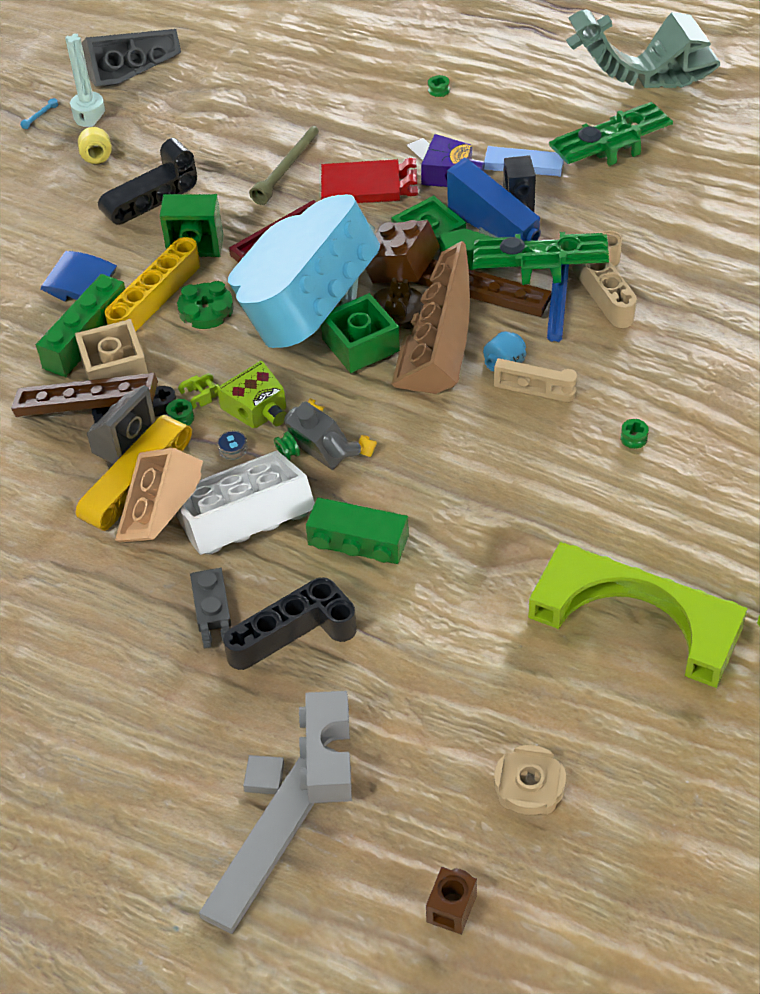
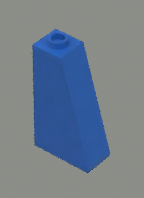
M464 157L447 170L448 208L465 222L495 238L515 237V234H521L522 241L539 239L541 234L540 217L473 162Z

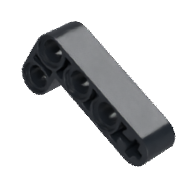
M176 138L166 140L160 149L162 165L102 194L98 200L99 210L114 224L120 225L162 205L163 195L184 194L190 191L197 182L193 153Z
M325 577L316 578L230 628L223 637L228 664L237 670L250 668L319 625L333 640L339 642L348 641L357 632L355 607L332 580Z

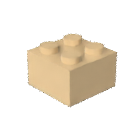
M131 319L75 333L88 380L148 374L145 358Z

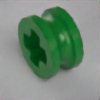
M436 75L428 80V92L430 95L444 97L450 93L448 77Z
M176 399L167 405L166 412L169 417L188 426L194 421L193 407L188 400Z
M640 419L625 421L621 428L620 440L622 444L631 449L645 446L649 427Z
M288 431L283 433V438L276 437L273 439L276 449L289 461L292 455L295 457L300 455L299 446Z

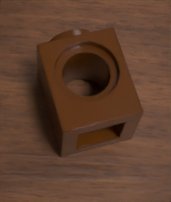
M441 867L426 903V922L462 935L477 897V878L472 877L462 869L454 868L450 870ZM448 894L461 896L457 901H449L444 897Z

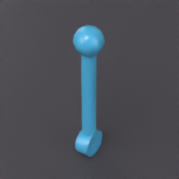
M55 98L49 99L45 107L29 119L22 120L20 123L21 127L28 129L30 124L50 108H56L58 100Z

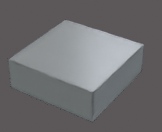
M249 755L243 785L244 792L276 794L282 783L285 765L284 758Z

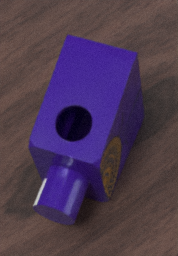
M434 134L421 163V185L447 187V170L464 157L473 162L482 171H484L485 162L472 159L473 147L471 144Z

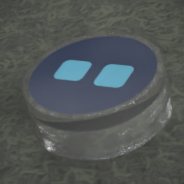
M235 430L224 432L217 440L219 454L228 460L241 458L248 450L246 436L242 432Z

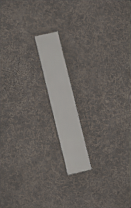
M327 746L325 747L326 749H328V750H330V751H332V752H338V751H336V750H334V749H331V748H329V747H327ZM299 757L200 910L199 915L201 919L230 934H233L314 805V803H309L307 790H301L300 768H306V758L300 759Z

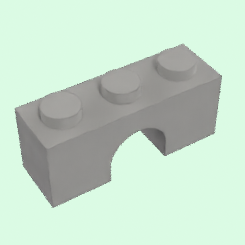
M347 691L305 693L306 707H299L300 728H306V737H299L300 759L306 758V768H300L301 790H307L309 803L352 801L350 753L332 752L325 748L332 741L350 739Z

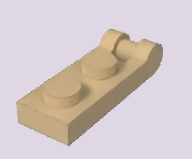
M499 358L495 363L494 387L563 402H571L576 398L575 385L577 384V373L572 369L556 371Z

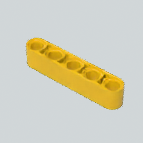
M182 237L174 241L105 309L107 325L131 319L136 332L199 269L200 260L196 241L189 237Z
M161 415L79 500L75 511L76 517L102 531L112 527L122 516L139 453L167 448L183 451L190 442L192 436L191 427L167 415Z

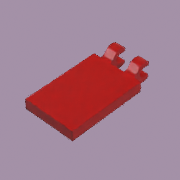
M407 158L401 164H399L398 159L321 164V200L331 196L348 194L352 195L357 203L400 201V196L402 195L417 196L418 186H409L417 184V169H409L417 168L416 158Z

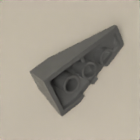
M177 29L86 37L81 42L88 75L95 87L120 84L181 53Z

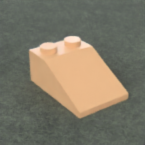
M175 448L139 453L115 541L154 540L196 490V486L201 479L203 461Z

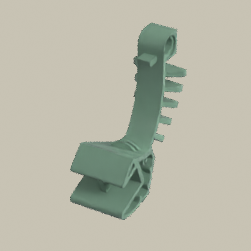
M585 9L568 17L576 34L566 39L568 45L574 50L583 44L604 72L611 78L615 76L620 82L626 81L631 86H634L637 78H639L644 88H660L661 86L664 88H676L677 86L682 88L692 84L693 81L696 82L706 77L720 66L719 59L709 47L711 45L710 41L689 14L671 12L646 50L638 57L629 56L619 51L607 40L604 31L612 27V20L608 14L596 20L592 12Z

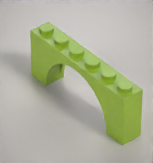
M559 542L529 598L528 618L559 629L573 611L594 600L608 597H630L646 601L666 612L682 630L689 653L685 677L715 688L718 687L744 627L748 608L738 605L736 602L712 596L702 590L676 583L669 578L653 575L638 567L622 564L607 556H600L583 550L578 546Z

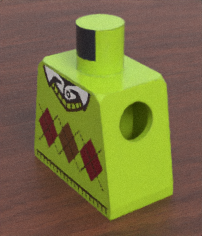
M263 361L257 362L217 387L220 408L249 427L258 428L267 421H270L274 426H280L284 423V418L287 414L284 411L286 409L284 388Z

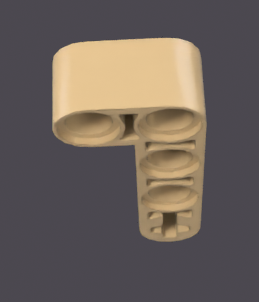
M603 231L600 233L607 234L609 262L571 264V268L609 322L618 328H626L634 323L637 297L614 267L620 262L622 236L615 231Z

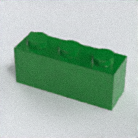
M317 497L306 523L307 542L309 546H314L321 550L328 549L350 556L375 559L383 563L399 564L409 537L408 516Z

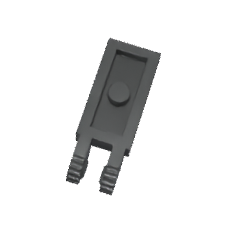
M222 567L190 573L197 624L202 635L204 649L211 647L212 637L209 630L222 628L221 637L223 641L225 633L230 629L229 626H232Z

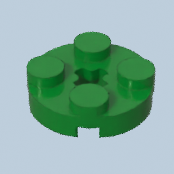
M221 281L186 285L181 289V295L177 301L180 319L184 323L185 320L192 323V327L197 329H210L220 326L224 323L223 319L228 314L230 317L234 310L232 295Z

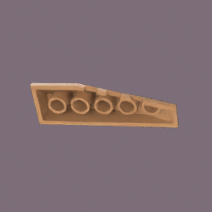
M463 241L441 252L430 277V281L433 284L423 293L420 300L424 304L420 314H414L411 323L414 325L411 335H405L402 341L391 384L395 388L437 394L447 388L454 387L458 383L467 341L470 307L469 269L466 244Z

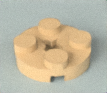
M536 745L519 746L514 748V752L506 757L503 755L495 767V791L499 796L500 804L506 809H511L524 815H545L555 810L556 804L561 801L566 786L565 768L562 763L560 765L554 759V754L546 748ZM528 774H533L534 779L539 782L530 786L520 779H526Z

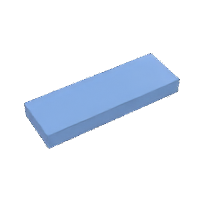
M488 146L484 160V169L503 171L504 158L530 155L535 174L561 177L564 160L556 152Z

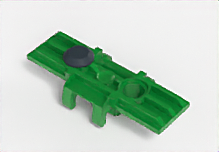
M649 102L625 112L622 110L617 111V115L612 116L609 121L592 127L587 123L583 124L582 128L549 141V146L567 164L595 154L599 159L607 157V165L612 166L617 164L618 149L622 147L628 149L631 147L632 157L640 155V137L672 125L673 120L653 102Z
M560 232V239L522 241L521 234H515V237L479 238L474 240V268L521 266L522 285L530 284L532 269L550 268L553 283H561V265L609 262L607 234L603 233L565 234V232Z

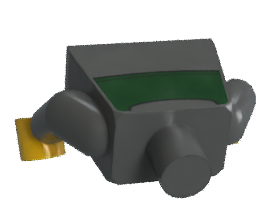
M312 398L308 402H302L299 407L292 408L284 418L287 431L294 437L299 448L331 470H334L347 457L358 456L359 454L371 457L377 445V441L370 440V437L366 435H361L358 442H348L337 422L322 412L325 407L315 404L316 400Z

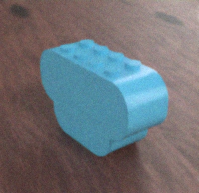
M345 194L327 197L310 206L301 215L285 218L271 226L231 271L228 283L235 292L237 301L266 346L271 348L293 346L307 339L320 327L378 253L380 243L352 195Z

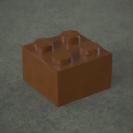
M410 220L398 223L386 222L382 224L375 234L380 243V249L365 270L372 284L391 283L392 278H396L398 282H403V279H407L408 282L419 281L440 248L429 220Z

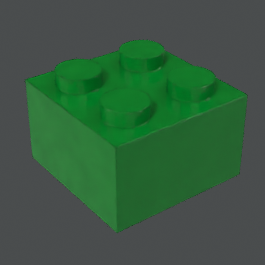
M163 195L160 222L165 248L167 249L179 238L189 237L196 241L199 257H220L224 235L218 195Z
M370 293L334 308L321 324L323 341L349 373L400 351L399 326Z

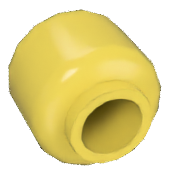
M89 127L84 129L78 137V150L86 162L100 164L109 158L112 152V145L108 134L103 129Z

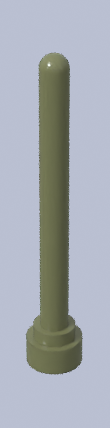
M316 126L309 128L265 181L257 182L250 189V197L255 203L265 205L271 199L275 184L318 135L319 129Z

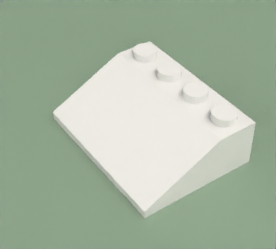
M277 450L200 480L196 490L178 510L176 516L200 555L213 554L220 551L222 546L232 542L240 543L246 541L252 534L260 531H271L276 529L282 522L305 517L308 512L312 511L315 502L307 475Z

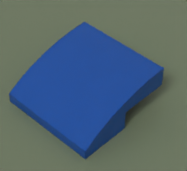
M65 251L42 284L40 290L64 302L68 297L77 300L100 274L112 277L117 265L93 255Z

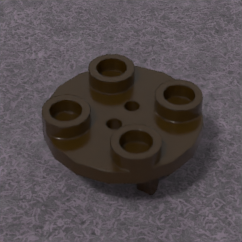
M392 278L391 285L379 290L373 297L399 327L412 329L414 325L411 323L414 314H420L424 305L420 301L422 294L410 287L407 279H403L402 284H398L397 279Z

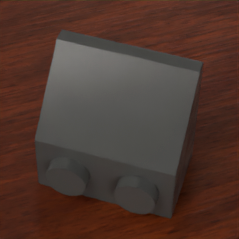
M143 385L125 394L116 404L110 407L109 411L97 423L91 426L87 432V437L93 454L114 464L156 421L149 387Z

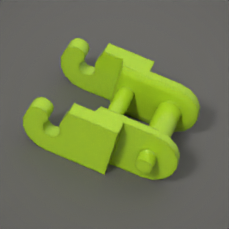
M208 373L201 377L196 375L181 382L178 390L181 394L185 393V387L189 392L193 390L200 391V394L190 400L193 409L197 407L196 402L201 407L211 403L212 398L218 396L217 387L220 385H215L213 383V375Z

